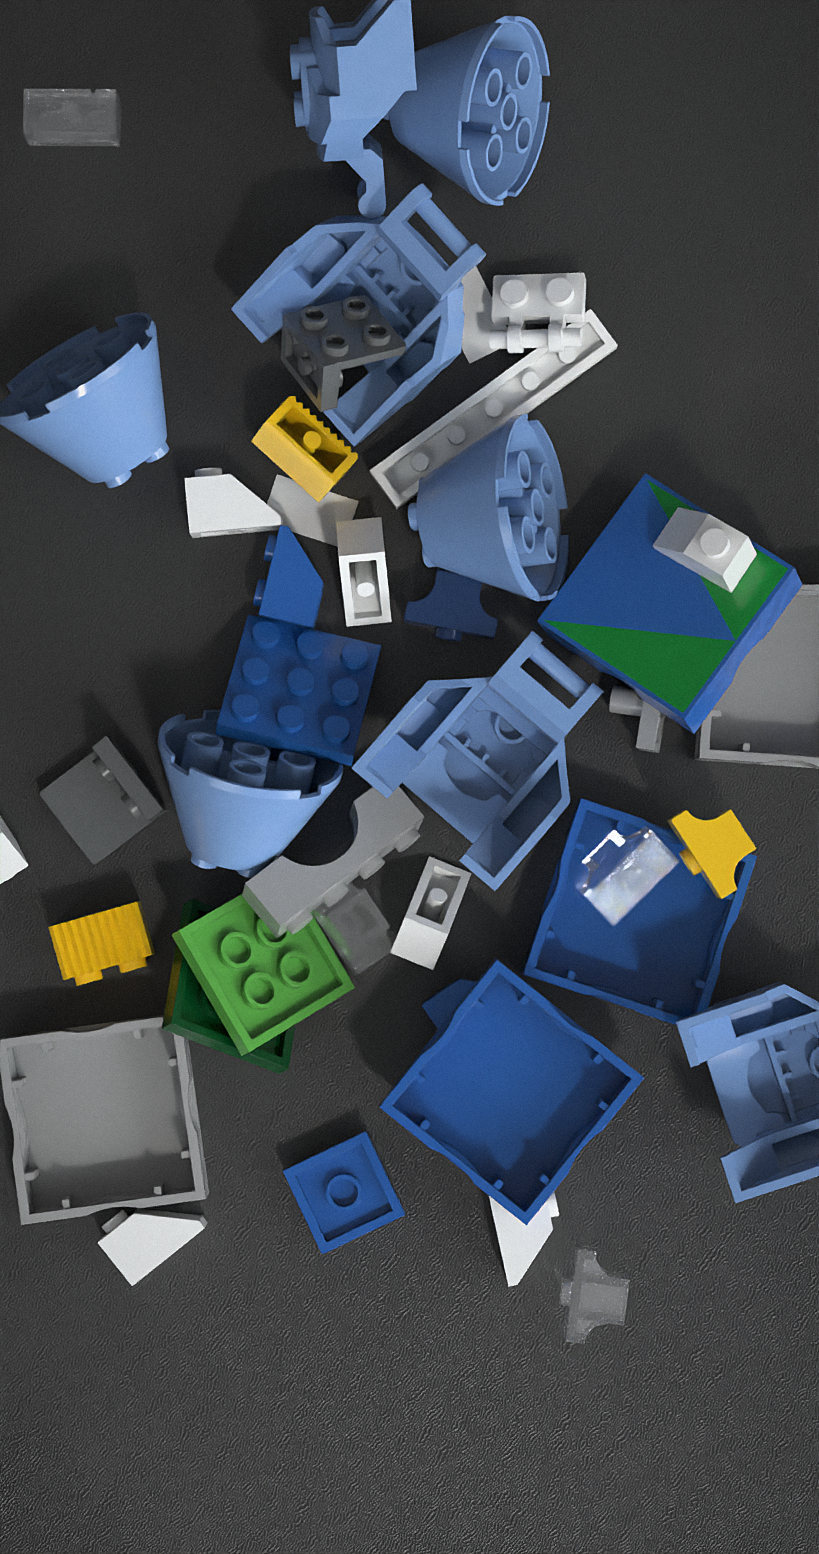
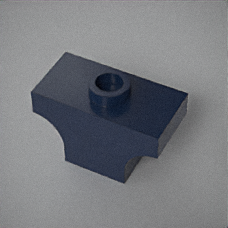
M437 570L435 584L431 593L420 601L407 602L404 623L435 629L434 637L444 640L461 642L462 635L493 641L498 619L489 616L481 606L480 590L482 582L457 573Z

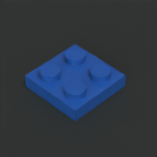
M366 1130L283 1169V1173L321 1254L329 1252L405 1215L400 1200Z

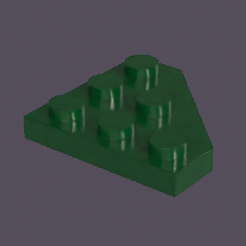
M192 898L183 904L179 930L217 908ZM176 944L162 1029L278 1074L288 1070L295 1026L293 1025L251 1052L241 1056Z

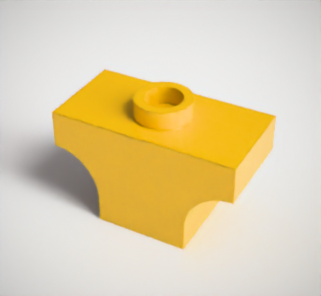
M731 809L723 811L710 820L697 819L687 810H682L667 820L685 848L679 852V855L693 876L701 872L718 899H723L738 889L734 881L735 868L738 862L744 856L754 851L756 847Z

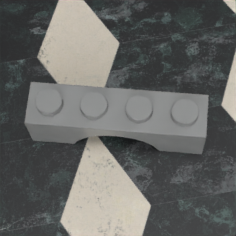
M372 787L353 802L349 813L353 828V844L337 860L325 865L307 866L280 856L245 883L242 894L243 898L276 938L287 930L292 935L300 931L313 919V915L310 912L323 902L328 907L335 904L349 891V888L346 886L359 875L364 880L369 878L384 865L385 861L382 857L394 848L399 853L404 851L420 837L418 830L424 816L400 787L388 799Z

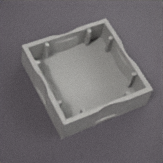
M802 584V587L767 635L744 657L732 683L696 731L694 760L819 769V584Z
M164 1015L0 1038V1072L5 1107L11 1119L14 1135L12 1161L21 1225L87 1216L99 1210L112 1207L145 1208L207 1198L209 1187L189 1042L184 1037L162 1029Z

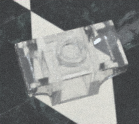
M647 826L629 836H623L616 830H613L582 861L589 869V876L579 891L614 926L680 861Z
M350 882L346 885L349 891L339 901L330 907L323 902L312 911V914L355 976L390 953L393 945L386 931L390 928V925L365 888L360 890Z
M575 1243L571 1278H562L559 1305L567 1306L563 1331L565 1342L584 1344L587 1334L593 1328L602 1324L624 1326L630 1279L626 1273L612 1272L601 1267L596 1260L594 1246Z

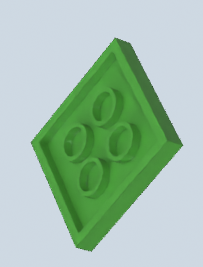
M242 894L172 934L241 1056L251 1052L355 988L314 916L297 933L292 935L287 930L276 938L243 898Z

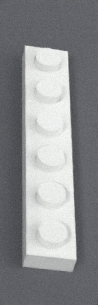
M591 309L585 313V322L571 323L566 326V328H582V347H565L564 352H550L549 348H536L370 470V474L396 509L417 495L419 479L421 477H425L511 417L528 414L617 349L618 345Z

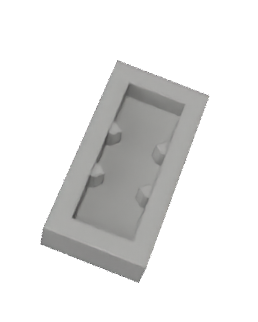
M614 685L610 697L609 711L641 717L636 748L642 751L659 753L665 715L643 701L632 688Z

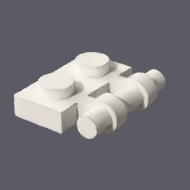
M584 272L494 276L491 318L494 325L509 326L507 330L490 331V348L508 349L509 353H523L524 348H549L550 352H564L565 347H582V328H566V323L585 322L586 278ZM550 323L548 329L526 330V324Z

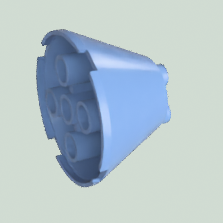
M510 15L415 51L417 90L404 91L383 117L384 120H390L393 134L398 142L480 202L498 206L503 205V199L507 196L516 197L528 182L542 149L550 102L542 101V76L550 75L548 56L542 36L529 19Z
M143 312L118 316L115 318L118 326L99 333L96 326H93L64 341L28 365L6 384L11 393L3 402L0 400V425L91 483L105 482L108 488H114L126 482L132 475L130 470L142 462L150 463L164 456L170 448L165 442L167 439V427L157 330L151 316Z
M528 414L511 417L425 477H421L419 479L417 503L409 505L408 519L412 530H419L423 545L422 556L428 568L437 566L535 601H545L557 596L567 572L570 535H561L559 509H567L568 505L563 476L553 444L542 424L538 420L528 421Z
M204 710L203 718L186 721L185 714L176 715L161 726L157 745L186 847L192 853L191 862L205 869H213L219 866L236 870L242 876L253 878L281 855L335 789L342 776L343 764L216 735V727L221 710Z

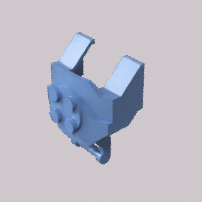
M371 0L353 22L333 23L323 6H315L309 11L310 37H298L299 44H290L292 80L301 79L302 91H294L296 127L305 126L308 138L316 143L317 156L323 162L346 160L362 178L357 185L359 211L368 219H376L383 215L386 209L381 144L368 133L387 114L404 91L417 90L411 0Z
M423 183L414 188L388 217L380 216L376 219H368L363 215H342L315 225L295 243L286 247L231 308L254 336L263 343L282 328L283 314L303 310L310 304L311 306H320L345 300L353 296L365 295L371 300L406 343L405 354L363 364L369 374L338 399L337 408L324 411V414L353 446L358 445L406 403L412 401L461 353L465 316L463 312L464 285L461 283V280L482 261L486 253L477 243L472 245L430 199L432 193ZM415 212L422 217L458 257L450 267L422 235L408 223L409 218Z
M534 631L528 635L493 677L428 680L352 767L356 773L387 799L403 782L406 787L473 843L459 861L494 891L498 889L570 803L564 737L603 693V690L594 682L591 685L586 683L541 644L543 639ZM528 658L578 699L570 709L520 668Z
M777 982L715 1003L714 1006L675 1021L690 1067L700 1065V1063L705 1061L707 1062L732 1141L741 1146L720 1157L734 1202L738 1203L819 1176V1002L783 983Z

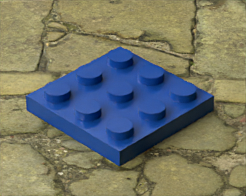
M248 614L218 718L216 735L352 766L379 660L381 645Z

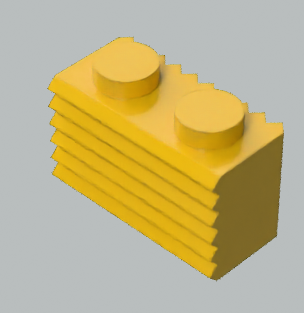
M289 396L266 420L251 440L253 444L318 503L358 459V454L351 452L350 446H344V440H337V434H331L330 428L324 427L323 421H317L316 415H310L309 409H303V403L296 402V396Z
M141 901L48 927L63 980L74 977L77 986L103 979L101 969L119 965L121 973L147 966L145 957L155 954Z

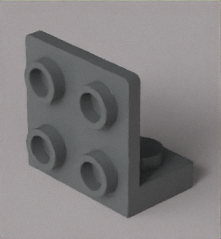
M365 295L348 297L345 300L320 306H310L303 310L283 314L280 359L320 412L337 408L339 387L343 384L341 370L405 354L406 343Z
M105 736L92 746L94 749L92 753L40 792L41 798L92 864L101 862L167 811L115 741L108 736Z

